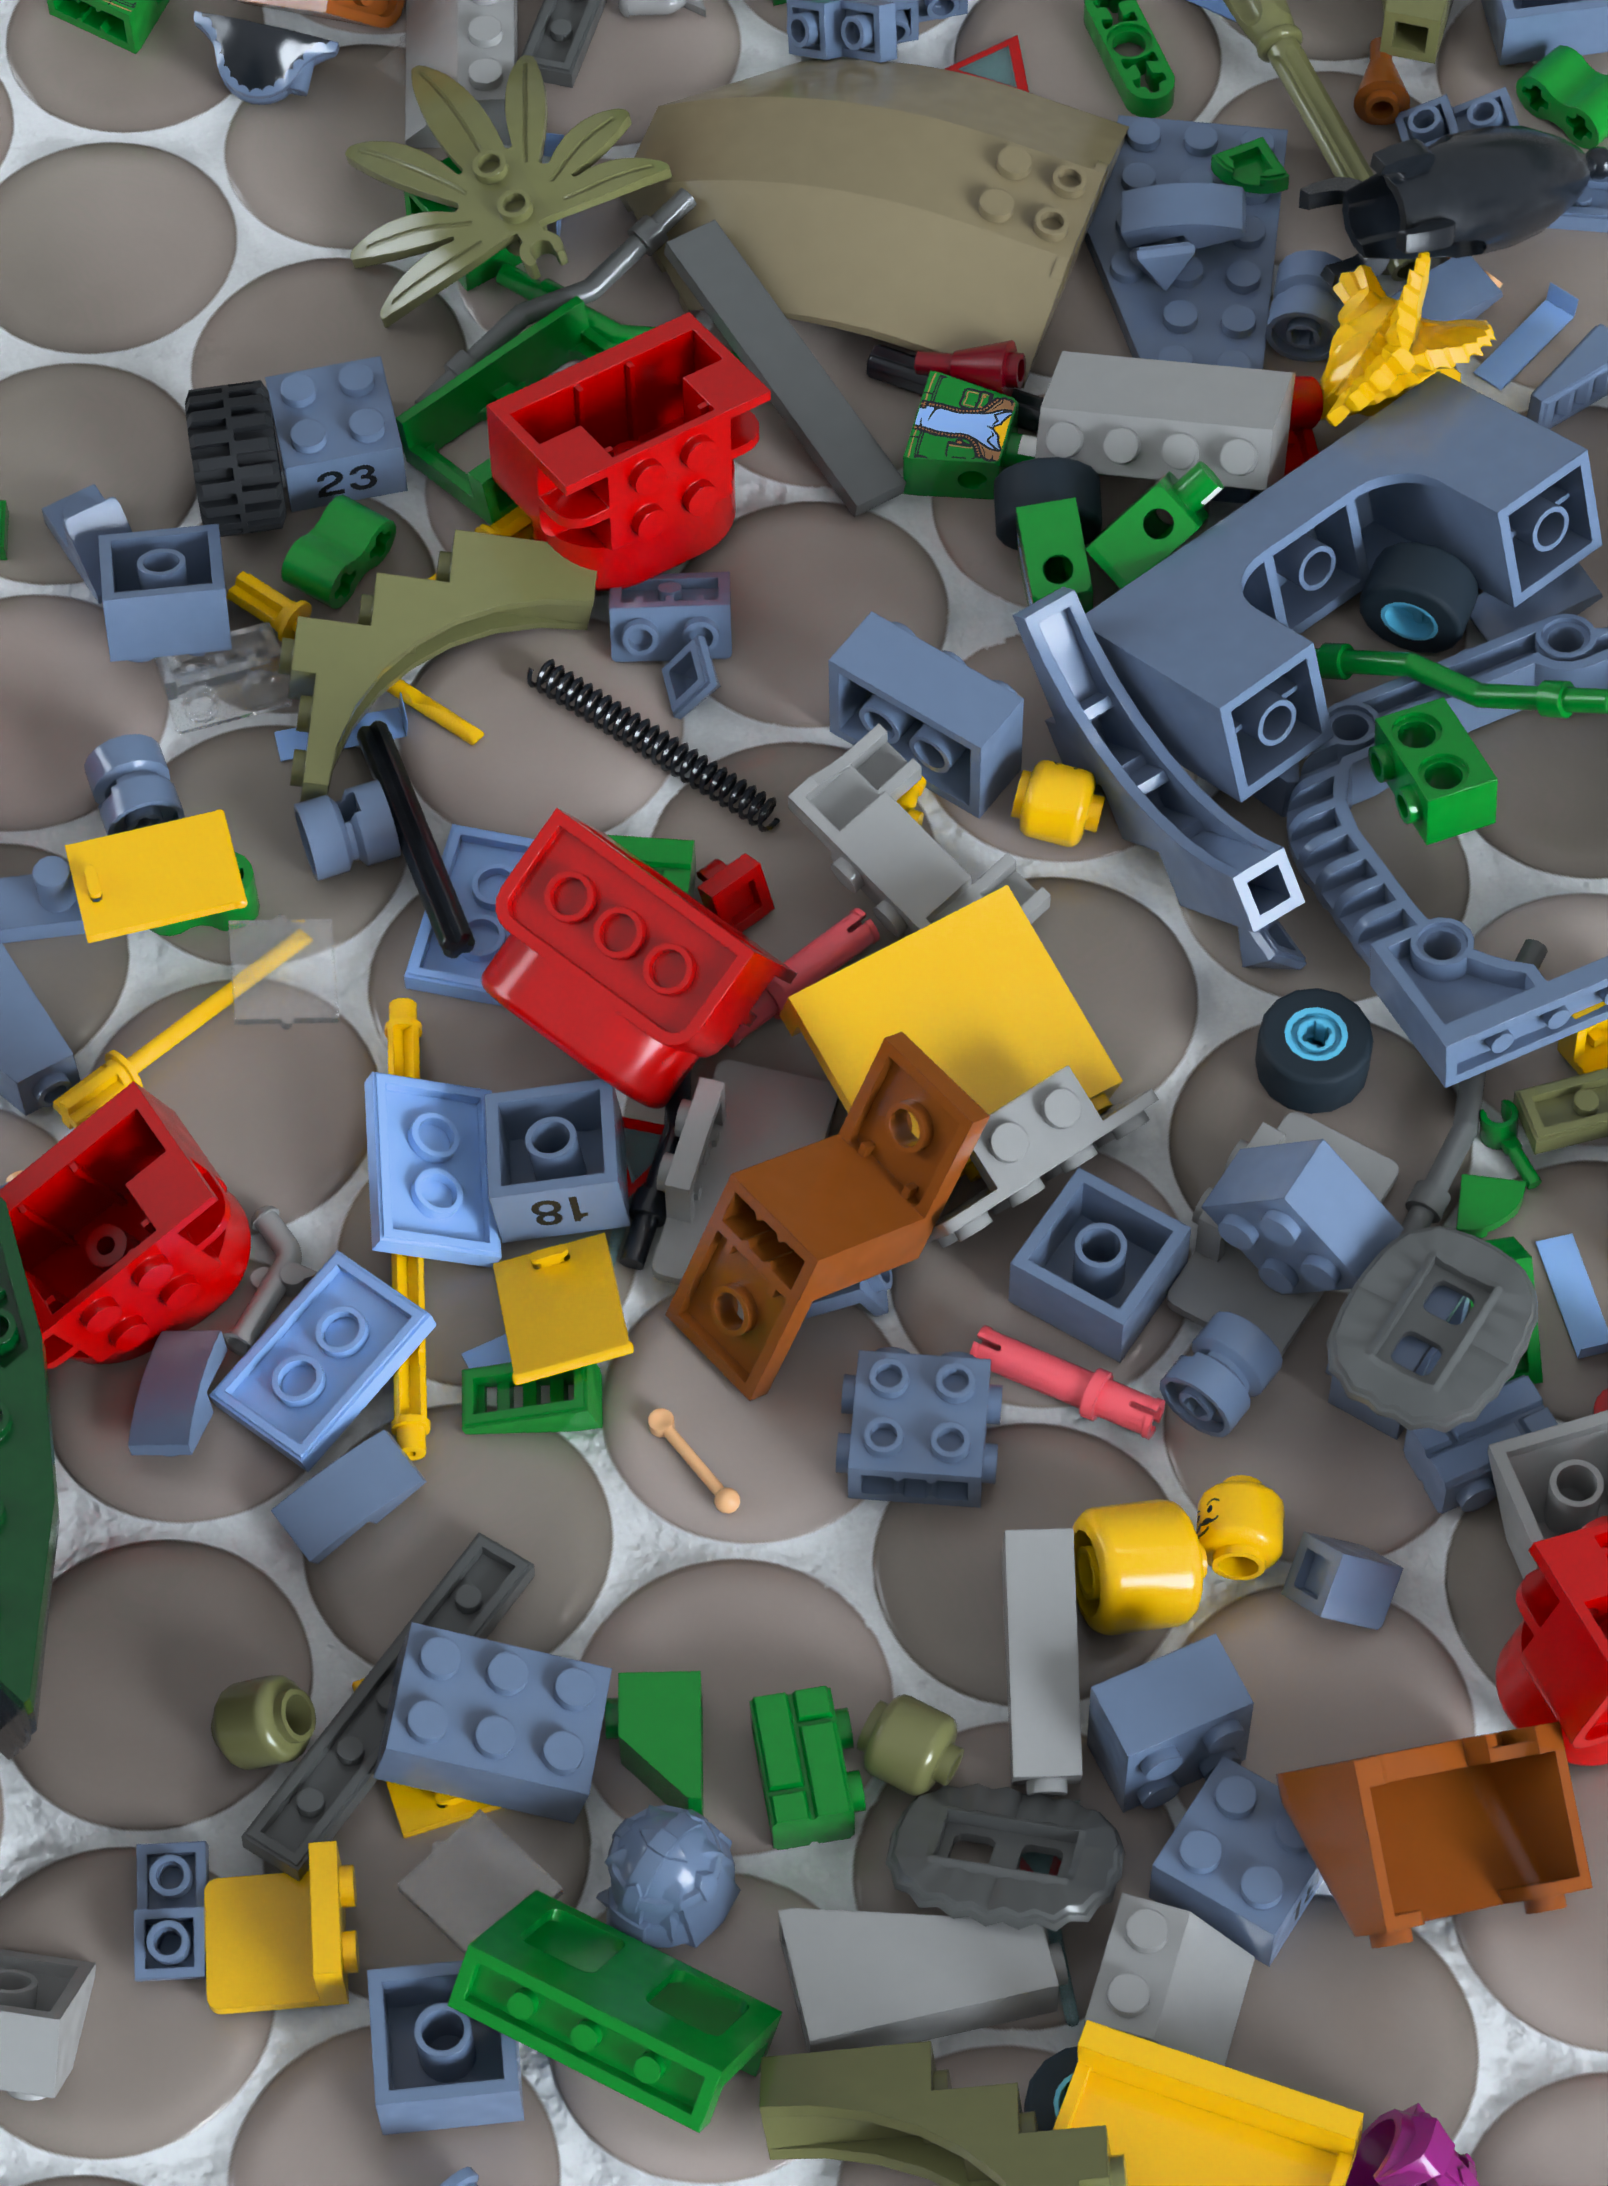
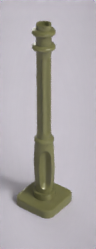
M1223 0L1238 25L1257 48L1258 57L1266 63H1271L1334 176L1348 177L1360 181L1373 176L1372 170L1301 46L1303 41L1302 31L1294 24L1286 0ZM1390 259L1382 275H1391L1394 281L1407 280L1409 269L1414 270L1416 259Z

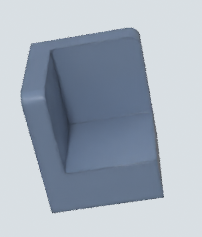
M1304 1531L1281 1594L1319 1617L1378 1630L1384 1623L1404 1568L1363 1545Z

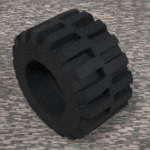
M261 380L189 390L185 401V412L202 524H219L220 537L282 529L287 513L271 402L267 388Z

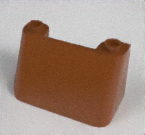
M1559 1722L1450 1740L1276 1774L1281 1803L1354 1937L1369 1935L1372 1949L1414 1941L1411 1928L1424 1925L1425 1921L1516 1902H1524L1526 1914L1552 1911L1567 1907L1565 1894L1593 1888Z

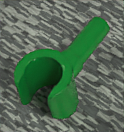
M1501 1100L1503 1123L1491 1121L1484 1109H1481L1480 1138L1482 1143L1491 1149L1503 1150L1504 1154L1511 1160L1521 1179L1527 1181V1189L1530 1190L1539 1186L1542 1180L1523 1151V1146L1518 1139L1519 1111L1516 1105L1509 1100Z

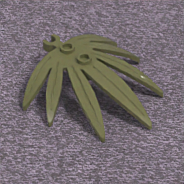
M523 55L518 59L509 74L506 85L505 115L512 144L510 148L504 147L495 126L484 109L463 86L438 70L418 65L411 69V79L420 111L439 145L462 173L456 174L433 156L414 147L396 142L368 141L351 145L346 150L345 155L351 166L378 181L415 196L458 209L455 212L432 211L416 213L388 222L361 240L352 249L350 258L355 269L431 251L417 261L401 277L381 309L380 317L385 328H388L504 248L513 255L521 257L526 273L534 280L541 277L536 260L543 254H553L562 266L567 264L568 257L563 242L557 234L548 231V224L643 187L672 178V173L667 163L647 158H621L591 167L613 147L632 124L629 112L619 108L599 112L578 123L560 141L550 161L542 163L547 132V95L539 66L531 55Z

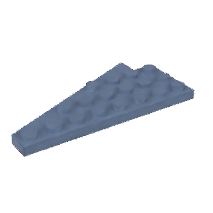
M1118 115L1117 123L1129 126L1127 137L1084 240L1132 357L1263 370L1266 326L1269 317L1282 192L1270 194L1245 192L1246 237L1195 249V254L1167 291L1162 289L1129 260V251H1132V248L1128 249L1121 235L1122 191L1145 186L1170 183L1226 184L1211 170L1212 155L1260 137L1265 139L1284 167L1288 130ZM1181 235L1137 247L1171 244L1187 241L1184 235ZM1224 487L1211 501L1245 504L1250 499V490Z

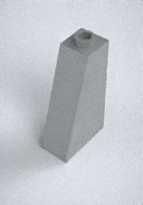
M1073 1528L1005 1530L1001 1550L1011 1786L1026 1785L1027 1796L1042 1793L1048 1797L1063 1796L1068 1794V1784H1080L1083 1776Z
M799 1908L778 1911L779 1938L807 2053L923 2042L1056 2012L1059 1986L1068 1984V1973L1060 1943L1048 1944L1044 1928L1038 1924L1018 1930L1003 1922L985 1927L971 1917L953 1919L950 1916Z

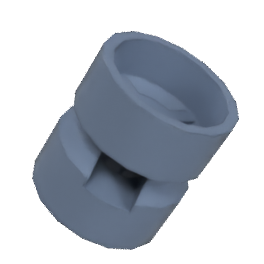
M1304 250L1296 251L1286 256L1279 264L1274 287V300L1271 302L1265 337L1269 345L1280 355L1303 362L1322 361L1329 357L1332 338L1340 327L1338 314L1344 303L1320 274L1326 265L1342 261L1338 257L1323 251Z
M142 734L122 735L109 739L97 746L88 755L84 764L85 774L94 800L99 804V813L107 836L185 818L175 786L170 781L169 769L161 747L152 737Z
M378 780L344 789L342 799L336 802L326 794L294 804V813L301 841L316 881L350 872L353 861L358 859L366 866H371L400 857L401 855L394 820Z
M1219 1311L1212 1316L1192 1341L1194 1355H1181L1160 1381L1161 1394L1173 1412L1190 1426L1212 1437H1224L1232 1431L1250 1408V1397H1256L1263 1392L1282 1368L1283 1361L1277 1346L1258 1326L1242 1316L1231 1312Z

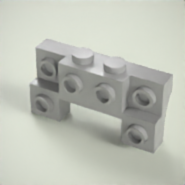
M880 723L842 756L819 772L808 777L788 795V808L831 851L833 863L830 865V868L837 879L852 893H856L861 889L877 905L873 908V911L878 920L889 932L897 937L903 932L908 936L1006 885L1009 886L1030 924L1050 908L1051 895L1043 887L1036 891L1016 871V860L1008 852L971 885L972 877L897 802L901 796L921 780L922 766L914 758L907 762L888 743V731Z

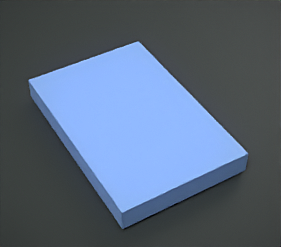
M452 824L442 860L475 939V945L471 952L461 953L457 958L445 956L425 910L404 975L406 989L502 1006L486 992L481 983L483 972L510 935L498 920L495 911L496 897L501 886L534 839Z
M372 1071L364 1082L372 1251L493 1268V1263L499 1262L502 1254L501 1237L488 1194L485 1094H491L492 1090Z
M337 1250L208 1396L216 1407L309 1472L437 1324L430 1313Z

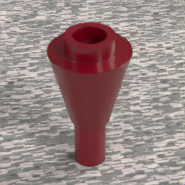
M1009 340L956 350L953 353L918 351L914 367L917 375H929L930 371H936L1011 397L1014 388H1021L1024 383L1026 359L1024 353L1017 352L1015 342Z

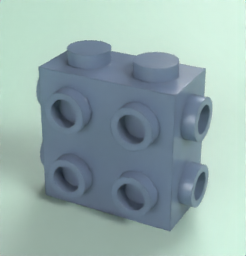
M883 1347L876 1351L859 1350L856 1375L844 1374L841 1414H853L851 1434L838 1433L836 1451V1473H848V1498L981 1508L982 1484H995L997 1472L998 1444L986 1443L987 1424L1000 1425L1003 1385L990 1384L991 1359H979L971 1354L957 1351L937 1356L910 1354L908 1351L897 1347Z

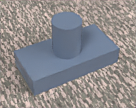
M46 856L40 859L34 865L32 874L0 878V941L2 944L85 934L70 866L62 857ZM100 898L94 899L93 902H98V901H100L101 899H100Z

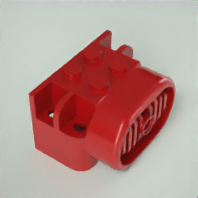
M688 312L486 405L491 474L498 486L532 520L533 540L545 541L570 562L597 571L595 591H610V588L622 587V589L629 588L707 552L727 535L732 527L736 513L733 459L747 453L758 443L759 421L750 410L770 401L771 391L702 323Z
M556 808L503 883L496 897L495 911L498 920L510 935L483 972L481 983L486 992L498 1003L597 1077L636 1102L648 1108L660 1109L669 1102L700 1057L706 1058L718 1053L729 1042L741 1023L748 1027L753 1024L757 1016L751 1009L774 976L791 984L797 973L605 833Z
M134 1081L0 1189V1197L6 1202L45 1345L47 1369H53L68 1359L89 1364L120 1363L152 1351L162 1331H187L199 1324L226 1302L241 1282L248 1265L251 1250V1234L248 1219L242 1206L234 1195L227 1190L225 1183L177 1114Z
M1608 1515L1590 1521L1580 1530L1534 1542L1528 1551L1539 1569L1528 1573L1516 1590V1603L1524 1620L1500 1652L1495 1671L1498 1697L1503 1710L1513 1726L1518 1729L1559 1722L1568 1763L1582 1766L1608 1764Z

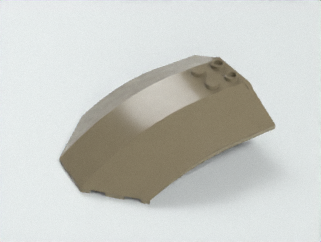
M844 59L801 61L658 106L634 158L654 159L667 163L670 167L672 178L620 196V199L628 212L632 211L636 219L639 220L643 215L651 217L680 188L688 191L695 199L697 205L667 233L668 241L716 220L787 319L861 334L916 352L953 353L956 350L1013 340L1016 344L1017 352L1024 353L1026 359L1025 379L1021 387L1024 389L1127 137L1129 126L1005 84L945 69L889 61L882 63ZM665 243L652 256L661 272H667L680 295L679 303L685 313L690 312V310H704L664 255Z

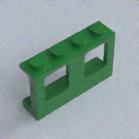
M575 296L396 417L406 461L488 524L492 525L517 508L518 505L493 480L490 458L466 474L441 455L438 450L475 424L487 421L486 405L542 380L570 360L577 359L583 361L616 345L589 326L584 301Z
M538 1890L532 1892L468 1945L447 2006L698 2133L710 2123L723 2086L739 2070L754 2077L761 2072V2057L767 2056L783 2013Z

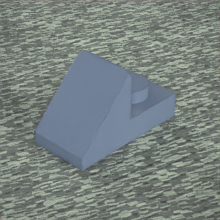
M92 484L42 508L45 524L100 604L102 603L98 535L132 532L118 500L114 496L104 499L96 485Z

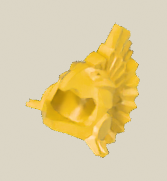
M1429 252L1418 253L1414 270L1409 269L1407 284L1403 286L1398 300L1386 295L1369 266L1360 265L1354 272L1341 273L1340 282L1333 286V290L1344 303V306L1338 314L1340 327L1332 338L1329 359L1319 382L1324 400L1320 421L1327 420L1331 426L1336 427L1347 416L1355 414L1373 416L1437 371L1461 383V373L1454 368L1456 363H1469L1471 355L1483 356L1480 348L1482 346H1492L1490 340H1496L1491 324L1487 320L1457 319L1435 321L1422 318V307L1429 283L1431 263Z

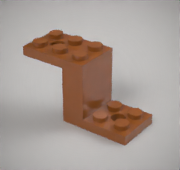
M903 1032L885 1037L838 1134L730 1175L665 1315L749 1401L768 1394L814 1300L919 1258L990 1115ZM908 1111L918 1122L920 1130L919 1139L911 1132L912 1120ZM737 1299H738V1301L740 1302V1304H741V1306H742L743 1313H744V1320H742V1319L738 1316V1314H737V1313H738V1302H737Z

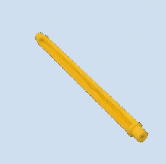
M397 998L389 1003V1021L384 1026V1034L388 1039V1074L420 1079L419 1038L422 1036V1024L417 1020V1003L409 998ZM391 1253L392 1288L425 1310L424 1258ZM426 1338L393 1375L394 1419L391 1422V1432L396 1436V1442L411 1461L425 1457L426 1435L431 1430V1422L427 1418Z

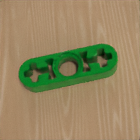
M1084 0V25L1125 107L1138 117L1156 118L1166 114L1174 103L1175 76L1137 1ZM1109 10L1112 13H1118V23L1113 25V18ZM1123 43H1134L1142 47L1144 51L1139 55L1129 57L1120 55L1114 48ZM1144 74L1149 89L1140 87V78Z

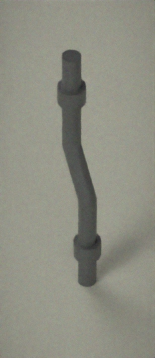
M680 188L651 217L643 215L628 230L629 238L585 280L515 305L467 352L460 349L444 365L446 372L415 400V404L518 336L528 325L540 321L575 296L582 299L584 304L598 300L645 254L652 256L668 241L667 233L697 205L695 199L688 191Z
M1527 939L1515 961L1534 964L1539 970L1548 950L1541 942ZM1487 1071L1459 1082L1453 1125L1425 1180L1416 1182L1405 1203L1408 1213L1401 1225L1404 1229L1399 1236L1409 1231L1430 1227L1431 1223H1439L1451 1200L1448 1190L1478 1133Z

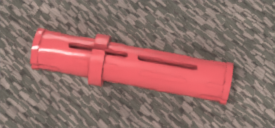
M854 908L850 911L849 915L783 962L795 971L797 976L791 984L774 976L751 1009L757 1016L753 1024L748 1027L741 1023L726 1045L734 1048L741 1040L772 1017L781 1019L779 1015L789 996L828 977L868 946L878 942L880 934L874 922L868 919L862 924L861 920L866 917V913L859 908Z
M984 1325L978 1332L977 1337L982 1339V1343L974 1341L969 1354L979 1359H991V1372L1079 1408L1080 1416L1090 1421L1100 1417L1136 1432L1148 1440L1155 1433L1156 1427L1152 1425V1422L1160 1423L1165 1408V1400L1154 1398L1113 1381V1373L1099 1368L1094 1373L994 1331L989 1326Z

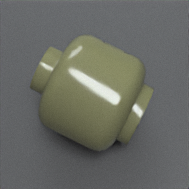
M283 1675L264 1676L233 1683L221 1692L215 1704L211 1723L212 1736L226 1759L242 1770L260 1769L289 1763L301 1756L307 1748L315 1730V1708L306 1692L301 1690L294 1681Z
M906 1694L898 1695L889 1704L880 1700L867 1718L857 1742V1749L864 1752V1768L870 1775L909 1795L917 1797L927 1793L935 1782L947 1786L954 1777L964 1755V1749L955 1745L957 1738V1723L955 1719Z

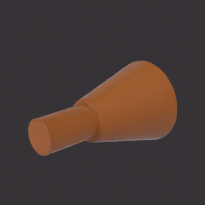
M1377 37L1369 45L1370 63L1355 95L1354 110L1358 117L1371 125H1391L1396 123L1395 118L1400 112L1410 108V96L1392 62V55L1380 52L1381 37Z

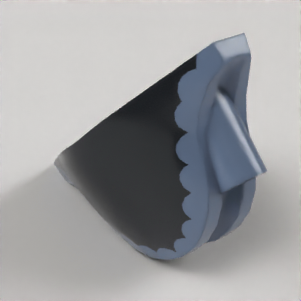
M194 11L193 20L196 27L207 36L214 46L217 67L225 86L240 100L251 104L266 105L276 103L285 99L290 94L307 96L314 66L336 57L340 49L338 42L244 19Z

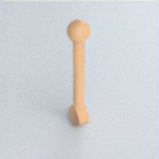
M664 1408L652 1411L648 1417L651 1434L659 1438L665 1437L713 1493L715 1496L714 1504L717 1510L727 1514L735 1512L740 1504V1496L733 1488L724 1487L676 1431L672 1412Z

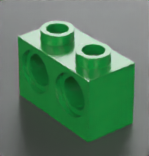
M1444 697L1375 719L1374 746L1368 750L1372 772L1378 782H1387L1395 795V803L1401 819L1405 824L1413 823L1426 845L1496 823L1498 779Z

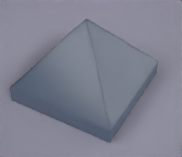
M1189 241L1132 248V251H1129V260L1162 289L1167 291L1195 254V245Z
M697 635L661 669L674 718L682 719L721 687L706 639L701 635Z
M1278 919L1255 933L1238 927L1242 967L1301 970L1307 964L1305 956Z

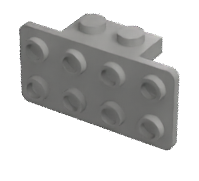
M730 1059L723 1060L717 1064L712 1079L699 1077L693 1099L683 1098L677 1112L674 1134L680 1138L675 1154L665 1152L658 1171L657 1190L665 1192L667 1218L652 1261V1272L656 1279L676 1285L680 1284L732 1173L828 1137L839 1102V1097L830 1082Z
M1068 1065L989 1114L990 1118L969 1157L988 1187L939 1218L926 1244L938 1240L941 1247L945 1248L958 1240L961 1242L993 1222L987 1212L991 1209L996 1215L1010 1206L1012 1208L1016 1207L1045 1188L1044 1183L1040 1179L1042 1175L1046 1181H1049L1063 1172L1066 1174L1097 1155L1098 1152L1094 1148L1093 1142L1100 1148L1115 1138L1116 1140L1123 1138L1147 1123L1150 1119L1144 1109L1159 1100L1153 1089L1124 1100L1099 1115Z
M1291 1112L1284 1117L1277 1129L1263 1122L1250 1142L1241 1139L1231 1152L1224 1172L1238 1151L1243 1148L1324 1139L1375 1197L1383 1203L1398 1179L1399 1167L1394 1160L1302 1113ZM1209 1187L1200 1198L1192 1216V1222L1198 1224L1195 1252L1169 1289L1167 1305L1173 1312L1202 1327L1219 1311L1231 1312L1242 1316L1258 1326L1270 1337L1279 1349L1282 1357L1325 1291L1281 1295L1279 1292L1268 1287L1260 1279L1259 1270L1240 1249L1232 1246L1221 1237L1218 1232V1225L1201 1208L1213 1188Z

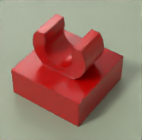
M746 853L729 865H726L719 859H714L696 872L697 877L703 882L697 887L703 905L741 933L775 909L760 862Z

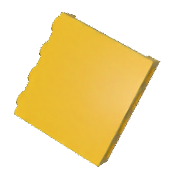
M1008 885L789 996L779 1015L792 1037L802 1033L847 1113L850 1111L884 1038L899 1032H903L987 1114L993 1113L1068 1065L1099 1115L1113 1106L1109 1098H1111L1123 1081ZM908 1111L912 1120L911 1132L919 1139L920 1130L918 1122ZM969 1158L960 1177L966 1174L970 1182H974L982 1177Z
M1090 2020L1086 2021L1077 2045L1078 2063L1053 2130L1106 2125L1111 2155L1124 2154L1128 2186L1346 2185L1361 2141L1364 2113Z

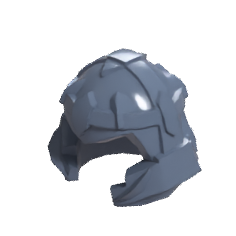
M649 1805L643 1811L624 1819L612 1835L613 1840L608 1857L604 1862L608 1866L611 1887L599 1892L596 1897L606 1907V1924L653 1948H672L681 1944L697 1948L724 1922L741 1891L735 1883V1863L730 1851L732 1841L712 1823L708 1822L707 1818L693 1809L687 1810L669 1805Z

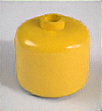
M1155 1499L1092 1507L1086 1509L1076 1519L1073 1525L1076 1601L1081 1615L1092 1630L1104 1635H1118L1178 1627L1186 1624L1198 1610L1203 1593V1579L1207 1574L1208 1563L1205 1547L1198 1540L1192 1521L1180 1505L1169 1500Z

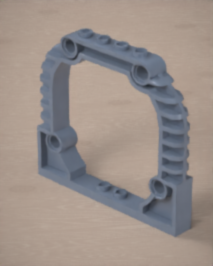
M1575 614L1553 615L1530 625L1516 628L1508 634L1476 647L1464 649L1456 655L1436 663L1481 683L1539 686L1544 680H1561L1572 682L1576 688L1608 689V627L1594 628L1593 624L1587 619ZM1402 676L1365 692H1358L1327 708L1333 738L1313 751L1303 764L1299 784L1295 786L1289 798L1287 840L1300 876L1312 888L1322 907L1331 914L1335 925L1341 933L1350 940L1357 955L1369 966L1370 986L1443 1086L1447 1088L1607 1020L1608 956L1546 981L1534 964L1510 961L1474 949L1473 934L1464 923L1452 918L1437 917L1428 919L1424 916L1359 831L1350 811L1352 805L1372 798L1389 788L1387 782L1380 783L1377 781L1372 772L1368 757L1369 748L1374 746L1376 718L1444 697L1468 733L1521 711L1476 708L1414 679ZM1604 1002L1606 1004L1577 1019L1571 1016L1598 1003Z

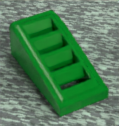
M512 1362L462 1370V1430L466 1435L574 1432L598 1429L603 1426L602 1374L597 1364L520 1385H515L512 1381ZM568 1385H574V1399L569 1400ZM523 1386V1407L514 1408V1387ZM541 1386H550V1403L541 1404ZM487 1387H497V1411L487 1412Z

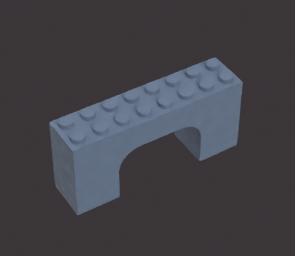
M1437 371L1086 613L1087 619L1118 679L1145 721L1173 758L1189 771L1242 803L1333 738L1314 642L1300 634L1363 590L1375 559L1384 548L1400 542H1419L1438 547L1456 556L1471 569L1478 583V588L1515 608L1603 545L1588 449Z

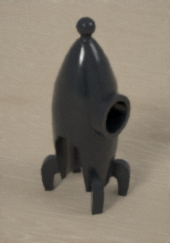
M1488 126L1444 135L1428 147L1418 139H1410L1390 145L1373 153L1370 167L1377 174L1364 181L1348 177H1335L1312 183L1300 189L1299 208L1311 210L1343 204L1342 214L1345 230L1352 245L1359 252L1351 258L1326 265L1320 276L1333 288L1334 285L1340 282L1341 273L1354 272L1360 265L1371 267L1377 278L1386 269L1390 259H1416L1418 253L1429 252L1431 258H1460L1512 247L1540 234L1575 204L1584 192L1590 178L1599 180L1608 177V149L1597 146L1584 153L1577 145L1561 137L1526 126Z

